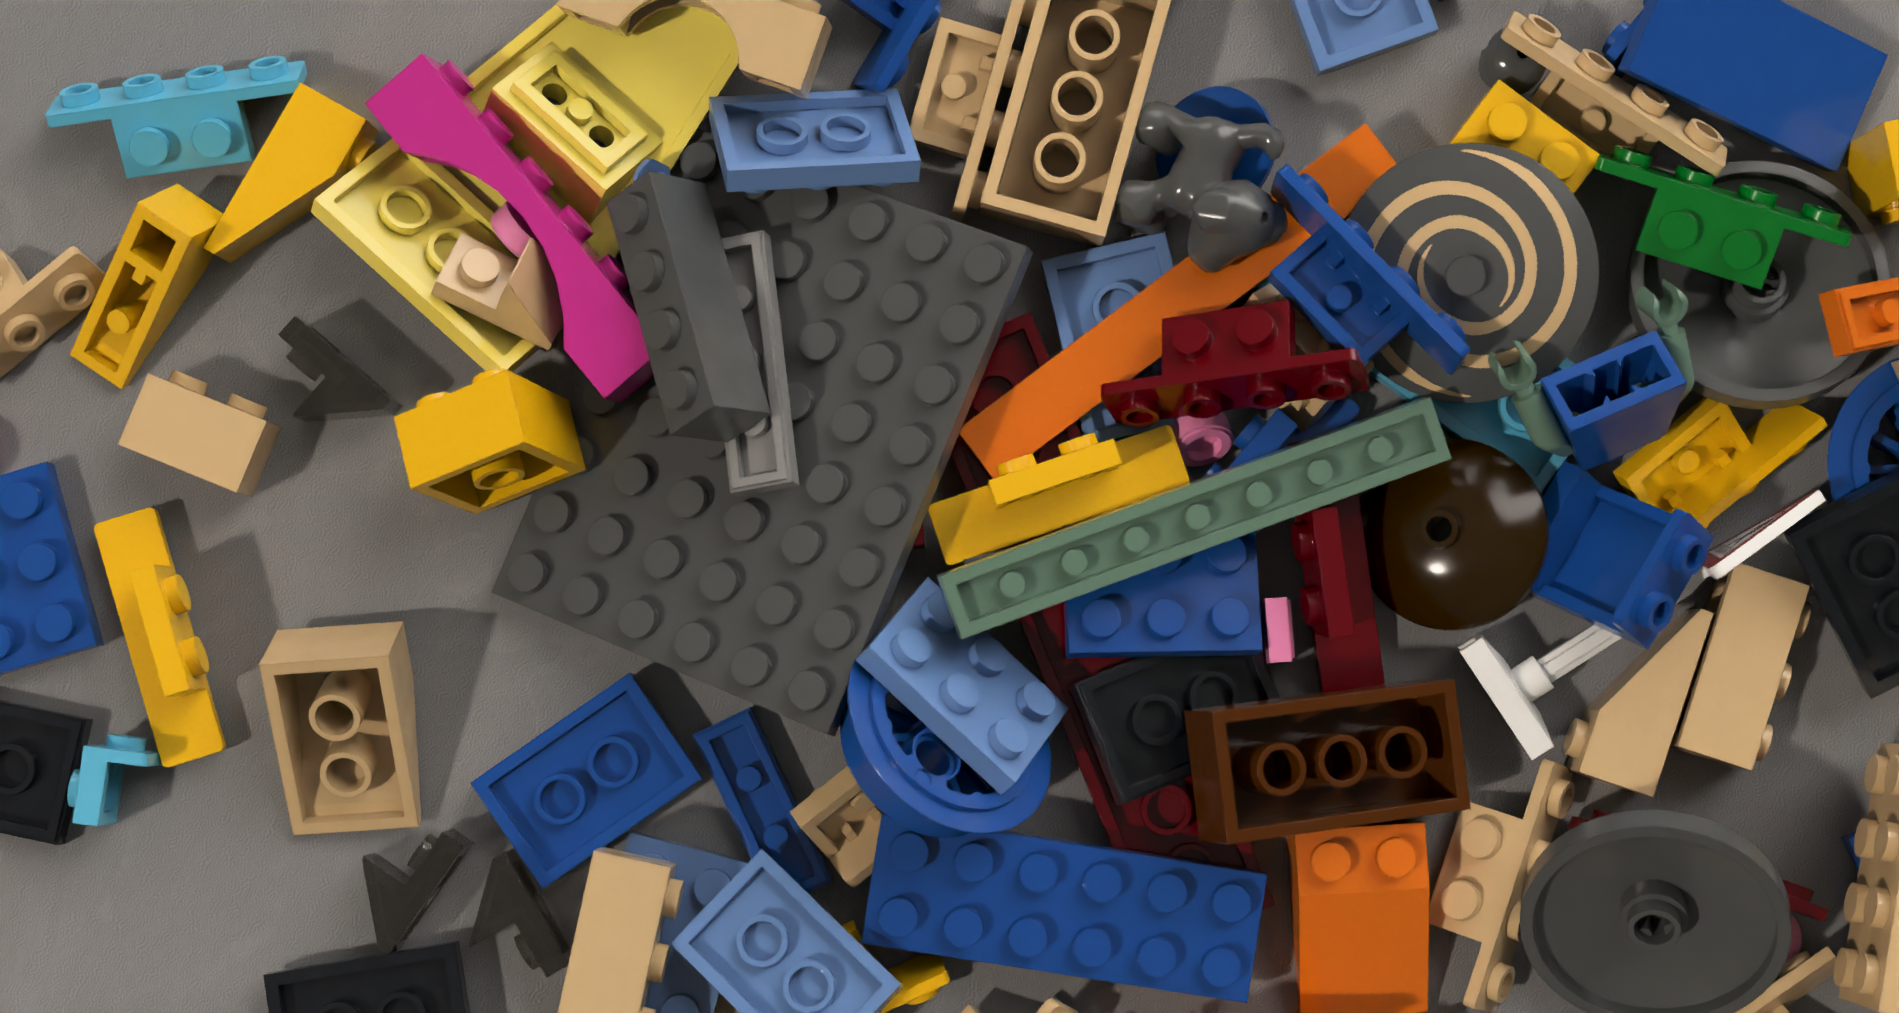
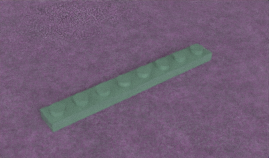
M1422 397L938 574L937 578L958 637L964 639L1452 459L1432 399L1431 397Z

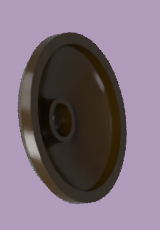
M1456 438L1445 439L1452 459L1368 489L1361 505L1373 591L1387 607L1406 620L1420 626L1444 631H1462L1485 626L1512 611L1526 598L1536 584L1545 565L1549 547V520L1546 506L1539 489L1529 474L1515 460L1492 446L1473 440ZM1446 518L1452 526L1451 534L1446 540L1437 542L1432 536L1433 525L1438 520Z

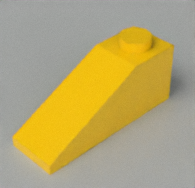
M300 82L203 248L231 264L311 211L314 199L378 150V143L374 140L379 131L365 118Z
M178 183L139 201L69 355L118 388L123 389L128 386L206 270L213 253L203 247L223 213Z

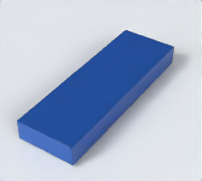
M752 707L693 734L750 858L752 859L763 849L807 893L832 882L833 877L818 846L806 835L790 814V811L798 805Z

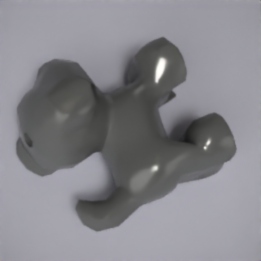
M1159 101L1147 102L1140 111L1135 128L1136 138L1139 143L1155 147L1154 151L1156 153L1171 156L1178 152L1179 154L1167 176L1154 181L1131 179L1123 183L1116 198V217L1121 225L1131 227L1134 232L1154 235L1167 230L1170 217L1179 214L1189 218L1191 223L1187 249L1190 260L1201 270L1209 273L1219 272L1239 257L1246 256L1263 246H1269L1277 242L1287 231L1288 226L1283 204L1273 201L1270 194L1249 180H1232V176L1244 158L1246 150L1249 148L1258 147L1272 161L1279 158L1284 149V139L1281 130L1267 123L1237 124L1216 116L1196 118L1167 103Z

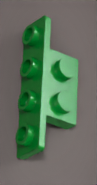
M1615 145L1612 154L1598 151L1600 155H1598L1594 169L1656 188L1635 245L1636 251L1762 290L1784 228L1847 248L1851 241L1852 233L1847 227L1839 225L1842 215L1835 211L1804 203L1801 212H1796L1775 205L1779 195L1743 183L1740 184L1737 193L1712 185L1715 176L1706 171L1683 164L1677 165L1675 174L1651 167L1650 163L1653 156L1626 146Z

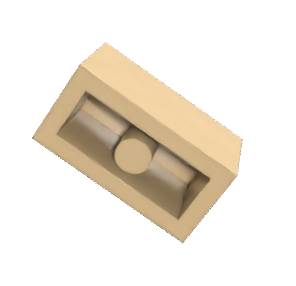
M174 369L168 381L148 373L118 445L233 492L252 497L281 430V426L263 420L268 408L231 393L227 405L205 396L209 386L208 383Z

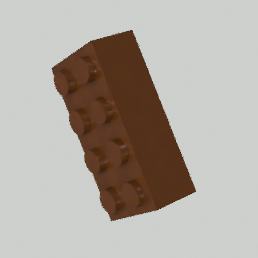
M1419 679L1184 710L1200 841L1229 845L1471 809L1455 679Z

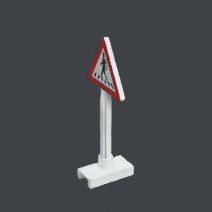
M1819 489L1708 550L1705 563L1696 574L1692 575L1676 603L1688 597L1707 577L1711 576L1717 580L1825 502L1826 499ZM1592 624L1536 660L1532 655L1512 669L1480 633L1459 645L1458 648L1531 760H1534L1553 748L1554 745L1542 716L1533 701L1554 688L1552 685L1553 681L1617 642L1622 637Z

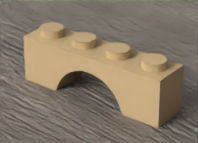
M559 0L557 4L569 17L627 37L643 21L662 10L680 6L704 9L717 15L729 25L737 44L739 70L747 79L807 99L833 28L827 17L819 14L822 5L813 0Z

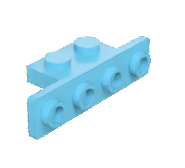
M269 56L249 63L248 68L224 71L221 65H206L188 71L185 77L161 80V76L158 74H143L125 80L122 86L99 89L96 83H80L62 89L59 92V96L54 99L47 110L45 117L50 128L111 119L127 179L247 162L253 160L256 151L243 100L294 93L300 82L304 84L308 73L305 61L287 62L284 56Z

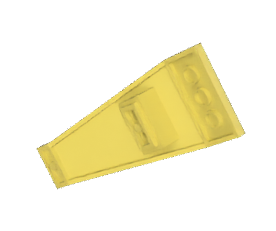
M556 4L468 76V79L475 87L468 96L482 113L487 108H490L508 126L514 138L507 144L521 161L529 156L545 171L554 184L547 193L561 210L570 205L586 221L594 233L587 241L601 259L607 254L616 259L620 250L607 202L633 183L636 169L646 159H654L668 166L671 172L682 152L709 113V97L720 96L738 68V49L729 25L717 15L696 7L680 6L657 12L643 21L627 37L569 17ZM546 97L556 100L559 105H553ZM392 138L314 199L311 213L485 371L507 369L513 372L541 348L431 294L434 284L461 233L519 260L501 242L491 226V216L507 200L497 190L476 176L455 167L424 162L403 152ZM592 139L601 141L606 147H600ZM562 323V325H561L559 331L564 328V324H563V323Z

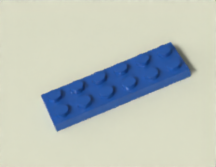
M881 812L861 943L1247 1003L1267 874L1259 870L1011 831L991 834L969 833L960 837L937 838L914 832Z

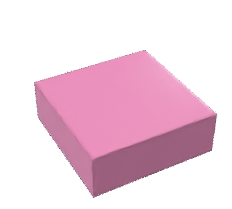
M1287 597L1260 599L1262 654L1266 663L1290 662L1292 658H1295L1291 602L1287 600Z

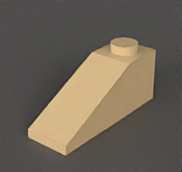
M1704 609L1685 610L1653 641L1649 650L1645 649L1585 709L1582 720L1578 718L1573 719L1563 744V754L1569 756L1566 767L1570 768V771L1637 795L1654 796L1714 613Z

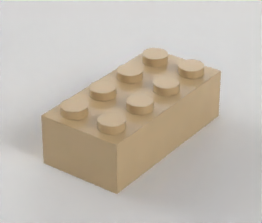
M1037 0L980 202V215L1093 247H1101L1103 245L1171 0Z
M1879 743L1877 754L1870 756L1865 770L1864 786L1866 792L1871 793L1867 819L1862 818L1860 820L1854 838L1855 855L1861 857L1857 883L1849 885L1845 896L1844 917L1846 921L1850 922L1847 946L1846 948L1841 947L1836 956L1834 983L1840 987L1839 999L1881 1013H1899V744Z

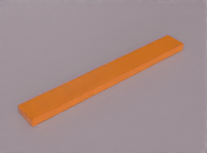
M1364 123L1300 171L1298 175L1306 173L1314 178L1327 194V204L1345 220L1350 216L1365 191L1381 175L1397 163L1369 126ZM1270 194V196L1272 197L1273 201L1278 202V201ZM1285 210L1288 220L1287 231L1277 242L1269 246H1263L1246 256L1239 257L1219 272H1204L1190 260V256H1187L965 423L961 428L959 436L992 479L1000 477L997 465L1024 455L1036 453L1103 402L1101 399L1102 384L1132 380L1162 358V319L1227 309L1267 279L1270 272L1311 235Z

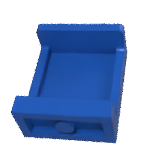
M1564 460L1542 497L1549 520V547L1543 570L1529 595L1649 650L1657 634L1669 624L1674 613V606L1690 578L1705 563L1708 548L1715 537L1690 513L1676 509L1671 514L1601 485L1586 470H1582L1579 466Z

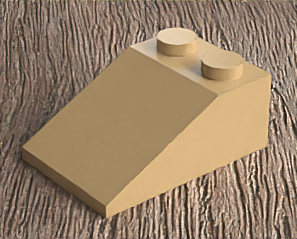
M404 622L277 630L259 663L293 835L419 827L422 820L414 678Z

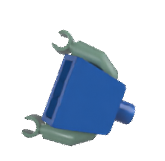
M1662 279L1664 294L1659 302L1651 291L1644 286L1639 287L1635 295L1636 306L1657 323L1658 331L1649 332L1541 379V385H1533L1532 383L1536 378L1537 367L1521 342L1513 341L1519 352V359L1510 367L1502 368L1492 352L1489 353V366L1505 389L1515 391L1511 400L1531 441L1541 450L1561 457L1573 454L1579 467L1582 470H1589L1605 462L1617 461L1624 454L1663 437L1670 427L1678 405L1691 392L1694 385V372L1686 330L1683 327H1678L1677 324L1688 310L1686 295L1666 279Z

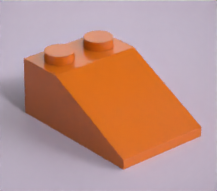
M1400 819L1286 836L1298 1013L1428 1012L1430 887L1425 822L1415 819Z

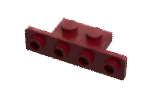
M1283 300L1162 319V375L1104 383L1101 385V399L1117 424L1146 427L1155 424L1158 420L1183 416L1210 418L1226 410L1248 407L1268 410L1278 408L1285 402L1313 398L1326 401L1339 400L1347 397L1350 393L1367 391L1369 389V376L1358 351L1354 348L1296 356L1295 312L1290 301Z
M1302 441L1290 442V443L1287 444L1286 447L1291 446V445H1294V444L1299 443V442H1302ZM1359 493L1295 516L1296 523L1291 525L1292 547L1297 561H1302L1305 587L1300 589L1301 610L1306 625H1311L1321 692L1385 683Z

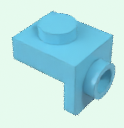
M107 734L106 744L83 746L80 769L73 771L68 785V805L74 807L72 823L97 827L117 823L125 764L142 767L162 765L158 751L145 750L147 738Z

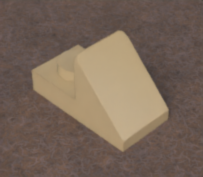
M463 233L460 234L434 284L431 294L549 351L563 323V312L556 278L547 256L539 243L530 237L519 260H516Z

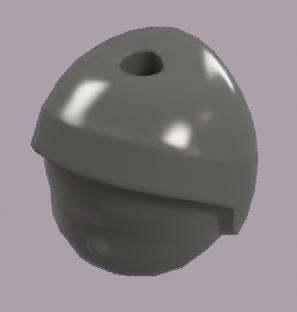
M1502 28L1494 34L1488 46L1481 51L1479 59L1480 76L1490 88L1500 79L1518 94L1522 95L1530 91L1541 80L1546 68L1505 42L1500 37L1504 29Z

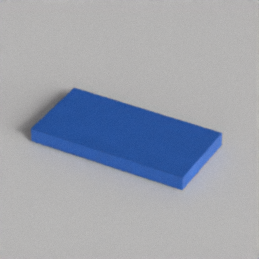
M1647 0L1617 70L1817 168L1828 172H1837L1888 55L1781 0Z

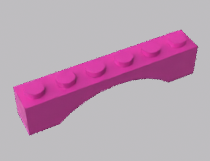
M421 53L364 104L403 152L424 162L455 167L476 176L497 190L523 216L543 246L557 281L563 312L564 350L604 399L622 403L653 376L633 297L627 290L630 286L625 269L610 254L601 259L587 241L594 234L592 229L570 205L561 210L547 193L554 186L549 176L531 157L527 156L523 161L520 160L507 144L514 138L513 133L492 109L487 108L482 113L468 96L475 87L461 69L451 60L441 64Z

